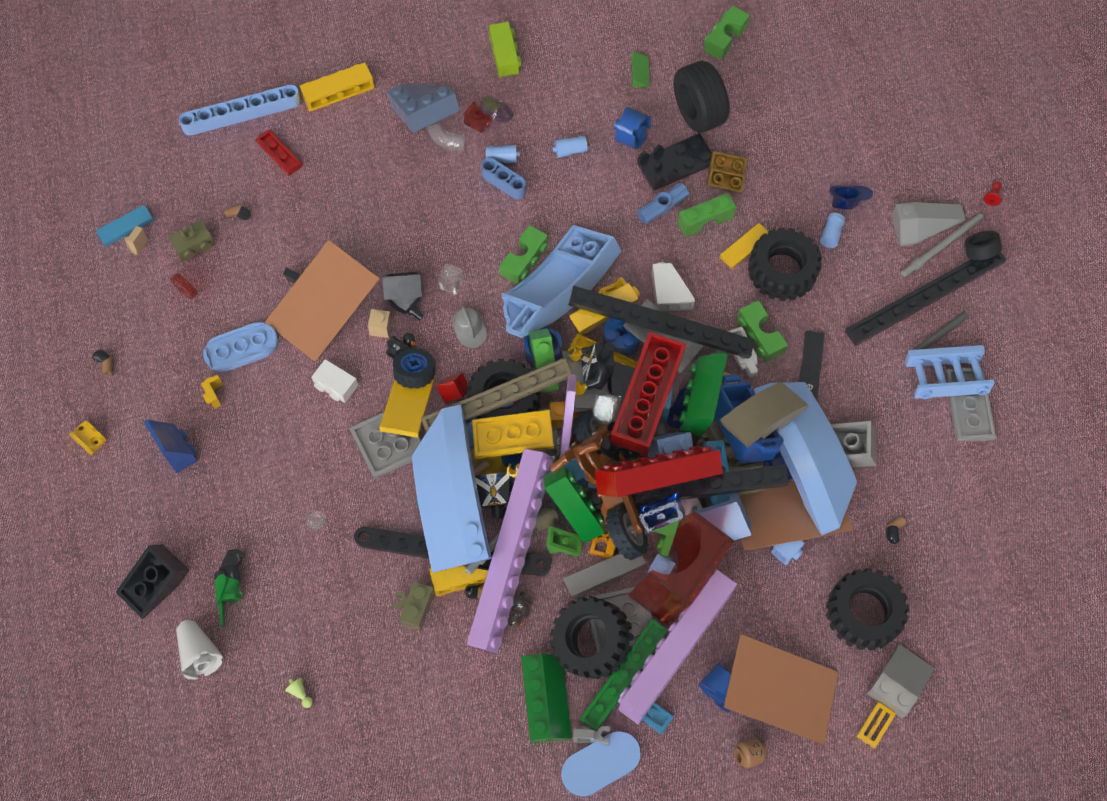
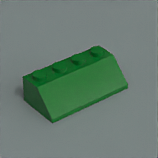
M719 353L699 356L696 363H692L689 371L692 376L686 384L688 393L685 394L682 405L685 407L678 419V422H681L679 430L691 432L693 435L702 437L714 420L728 354Z
M535 654L521 656L530 744L572 739L564 668L559 664L560 660L555 659L554 655Z

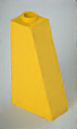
M629 283L607 294V296L634 304L639 302L638 296L640 295L635 285L631 287ZM582 309L569 316L582 336L609 319V317Z

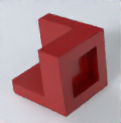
M462 372L445 378L436 387L443 401L449 402L462 398L467 393L468 382Z

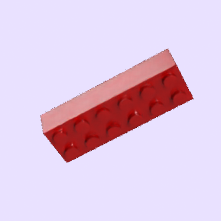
M649 332L610 437L611 444L648 456L685 353V343Z
M691 446L686 451L684 449L672 450V454L657 453L654 454L655 457L649 458V456L639 457L634 462L632 460H624L619 462L620 465L605 464L602 465V469L595 470L598 494L621 497L723 474L720 450L712 449L711 446Z

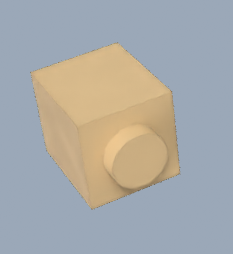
M371 309L368 322L370 336L389 338L392 324L390 311Z

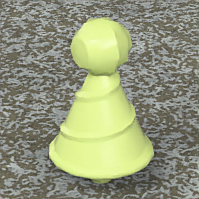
M303 678L295 681L290 679V685L285 689V692L300 698L304 708L311 707L313 701L312 698L306 697Z

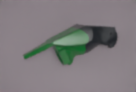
M238 549L227 551L219 570L214 574L216 602L219 609L220 626L222 627L225 626V603L242 601V595H244L239 590V565L242 562V558H246L244 552Z

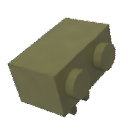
M202 220L169 236L182 262L190 260L195 255L208 251L211 247L215 246L212 236Z
M414 581L408 598L402 592H396V596L401 597L402 600L399 603L392 602V606L397 609L403 608L399 619L401 625L421 631L435 594L433 587Z

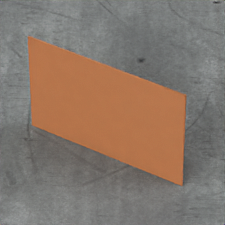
M328 240L265 323L272 326L276 332L316 362L380 278Z
M795 482L788 483L789 486L768 488L765 491L739 495L752 525V535L741 538L744 551L854 530L846 512L840 529L821 535L803 505V500Z
M740 634L724 708L824 745L838 672Z

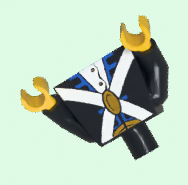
M607 342L605 345L594 343L592 346L582 348V350H577L573 346L568 349L571 355H568L570 359L578 361L583 356L581 362L584 384L582 385L579 381H576L575 394L581 396L584 394L585 389L591 390L595 388L602 390L615 366L613 356L615 346Z
M509 464L507 472L475 476L480 505L484 509L491 508L492 519L504 518L503 507L508 505L519 464L516 465V470H513L511 464Z

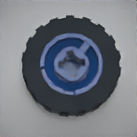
M408 348L400 351L395 356V359H393L394 379L403 387L411 389L425 387L434 379L435 359H433V356L428 351L420 348Z

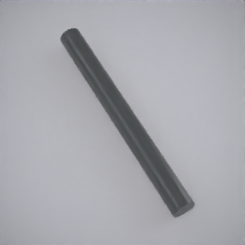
M964 311L912 350L928 348L969 317L968 313Z

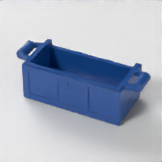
M737 374L724 375L714 417L740 464L774 459L784 441L782 437H778L775 430L765 439L760 437L747 448L721 424L720 419L754 396L751 390V382L744 383Z

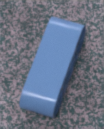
M485 158L481 162L482 177L514 199L525 197L526 181L523 177L493 158Z

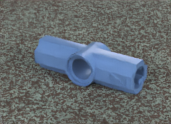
M679 183L668 191L659 193L656 199L637 211L641 222L647 225L660 215L668 214L672 207L689 197L687 187Z

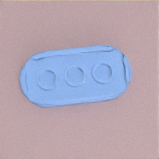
M255 322L210 339L206 348H204L203 357L206 364L212 370L226 372L271 355L277 348L278 336L272 326L263 322Z
M613 732L603 737L609 739V745L594 742L570 756L565 761L561 773L565 788L572 794L586 797L632 772L640 760V747L636 739L625 732Z

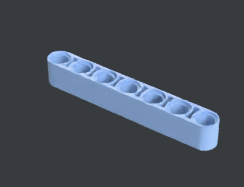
M286 85L182 113L179 116V123L186 135H195L298 107L301 99L296 86Z

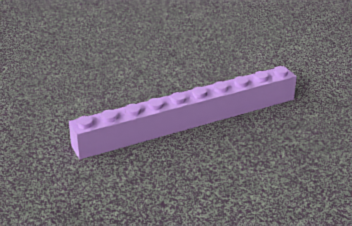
M527 449L523 451L467 641L469 646L496 654L501 646L504 629L508 622V615L519 584V577L530 546V539L542 505L545 491L543 476L550 473V466L554 460L553 457L544 452Z

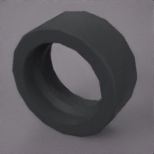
M983 231L968 237L965 240L967 257L973 260H984L999 254L1002 250L1000 234L994 231Z

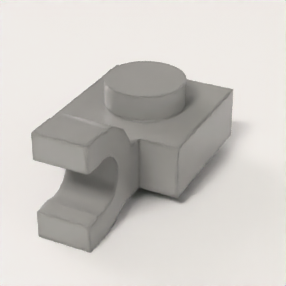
M586 726L573 729L574 743L592 744L598 742L603 745H609V739L603 738L601 735L605 732L610 733V726H602L597 732Z

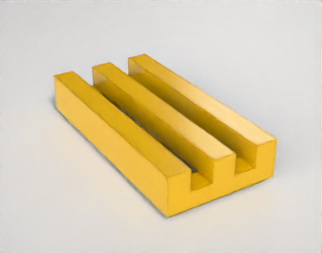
M878 701L856 737L862 739L864 743H868L871 745L870 747L875 749L897 713ZM879 708H881L882 712L878 716L877 720L875 721L867 736H865L864 732L868 728L869 724L871 723ZM886 713L890 714L875 740L872 741L871 737Z

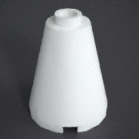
M182 621L177 627L176 633L183 676L187 679H199L197 675L201 674L208 676L222 665L221 659H223V656L195 621Z

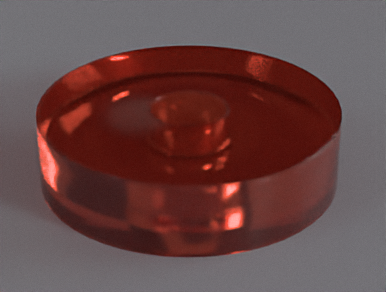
M175 273L170 278L173 285L187 298L193 300L198 295L196 289L180 274Z

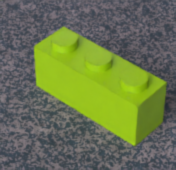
M509 22L489 25V37L498 77L519 74V67L522 65L520 56L516 54L518 53L517 42L513 41L515 39L514 29H510Z

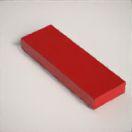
M270 129L255 139L259 146L288 176L303 167L302 162Z

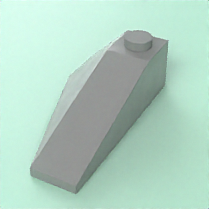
M902 203L896 204L891 214L899 246L919 244L924 239L934 237L937 233L951 229L966 221L961 204Z

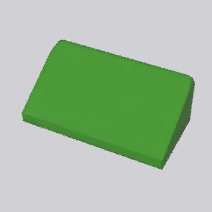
M632 51V87H650L649 57Z

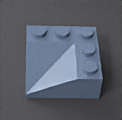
M401 84L386 91L392 109L412 133L460 111L455 93L448 85Z

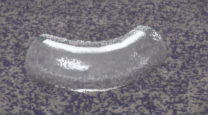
M442 120L426 126L429 138L438 147L447 151L464 152L463 134L447 132L443 127Z

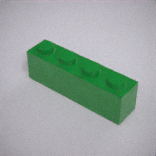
M564 465L555 473L550 472L543 476L545 489L584 543L605 533L604 524L606 522L603 515L596 512L594 502L591 499H587L585 489L582 485L578 486L572 471L569 472Z

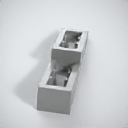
M618 554L565 577L563 580L571 597L575 599L609 581L613 582L646 565L643 556L629 560V558H624L623 554Z

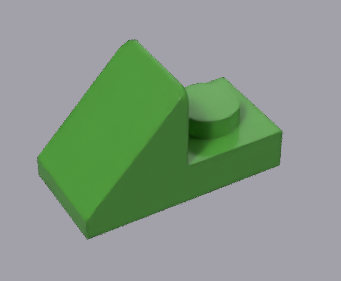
M675 514L648 527L651 531L662 534L657 539L656 548H658L657 551L660 555L667 557L680 518Z
M552 526L548 528L547 548L550 554L562 552L575 557L581 556L582 540L579 535Z

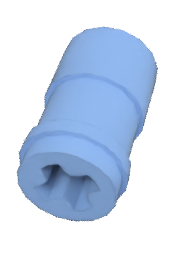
M581 135L569 139L555 140V147H552L553 152L556 151L558 158L584 153L588 150L586 138Z
M516 145L486 146V158H493L498 162L516 163V156H520V152H516Z
M831 213L827 217V223L820 238V243L828 248L837 247L841 230L845 223L843 215Z

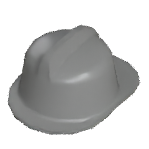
M461 307V310L456 312L452 319L457 338L467 348H478L485 342L487 337L482 317L472 308Z

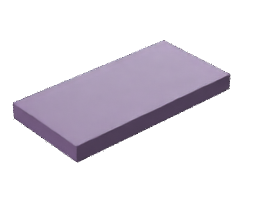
M573 374L568 375L560 458L569 449L576 392V375Z

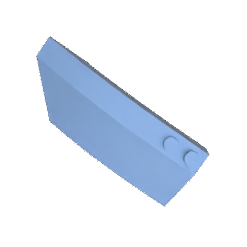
M572 225L559 244L539 267L508 292H501L504 300V317L507 323L506 331L523 338L529 335V332L539 330L553 323L573 307L569 306L568 303L573 286L592 290L621 253L615 238Z
M782 382L804 400L809 407L780 431L778 429L775 430L778 437H782L784 440L779 450L797 486L804 507L820 534L824 535L840 529L853 491L857 485V480L839 439L806 383ZM769 383L758 388L753 389L754 395H756L757 393L777 383Z
M461 404L441 409L412 455L417 499L432 573L492 559Z

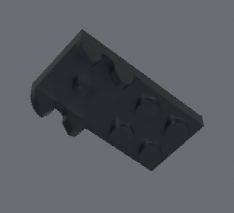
M699 133L666 148H663L662 145H657L650 155L644 150L638 156L637 165L652 190L655 191L709 168L712 152Z

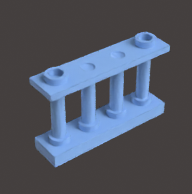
M984 346L908 350L905 365L906 367H915L920 384L917 385L914 399L973 394L985 395L990 393L994 380H984L979 364L985 353ZM960 363H971L976 381L965 382ZM942 365H953L957 382L946 383ZM923 366H934L938 384L927 383Z

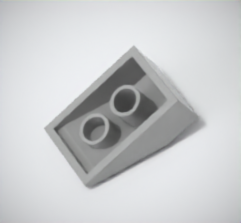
M872 421L831 425L851 467L877 466V430Z
M899 644L866 694L893 710L902 719L912 709L935 668Z

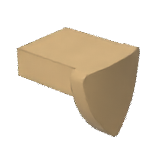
M136 226L132 233L125 237L124 240L130 252L138 255L146 245L148 238L143 228Z

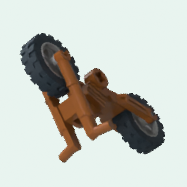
M588 410L574 418L573 426H575L574 432L577 434V442L575 441L563 456L550 466V470L555 473L565 464L576 458L579 466L585 473L586 481L597 488L595 470L602 469V465L605 464L620 465V461L613 463L611 459L615 455V447L613 446L614 444L610 443L612 431H608V424H604L603 419L598 417L596 412L593 413L592 410ZM596 491L597 496L603 501L601 511L609 531L610 540L618 548L619 553L623 554L624 558H629V560L646 554L648 551V539L644 533L645 529L632 495L613 497L599 495L598 491Z

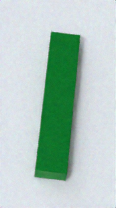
M653 618L650 620L632 645V651L627 652L626 657L628 660L626 663L621 662L619 664L621 669L611 674L579 720L595 730V732L598 731L618 703L626 687L629 688L638 670H642L646 659L651 653H654L659 641L663 637L665 638L669 632L666 627Z

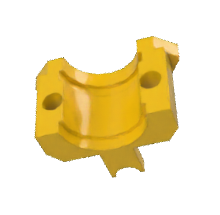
M86 420L73 432L68 433L90 455L94 454L107 441Z

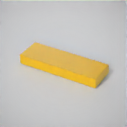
M758 223L721 253L719 258L731 269H734L751 255L755 242L764 233L768 234V231Z

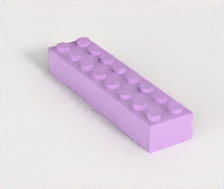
M718 570L713 575L709 573L700 590L698 589L691 598L690 607L686 605L680 613V617L677 620L678 623L674 621L669 628V632L666 635L667 639L663 637L659 641L654 651L655 655L651 653L644 662L643 671L638 670L630 684L632 687H626L618 700L620 703L618 710L639 725L731 597L737 586L734 581Z

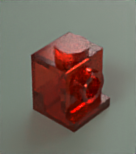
M472 102L463 114L464 124L480 133H483L492 123L491 112L477 106L475 102Z

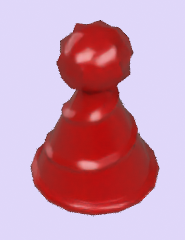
M994 182L992 190L984 196L986 204L998 206L1002 202L999 190L1002 188L1000 182Z

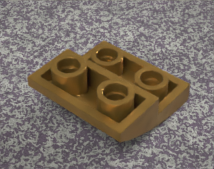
M712 151L707 186L742 193L748 158Z

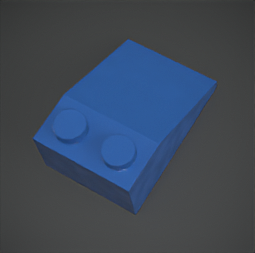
M154 420L143 421L162 454L176 473L197 462L194 456L197 452L191 443L187 445L185 439L188 437L182 428L178 430L176 425L172 423Z

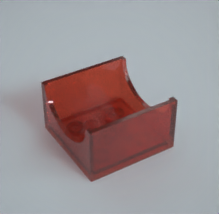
M693 511L677 527L672 543L678 554L677 573L661 574L652 569L630 591L628 596L668 625L692 604L735 540L696 511Z

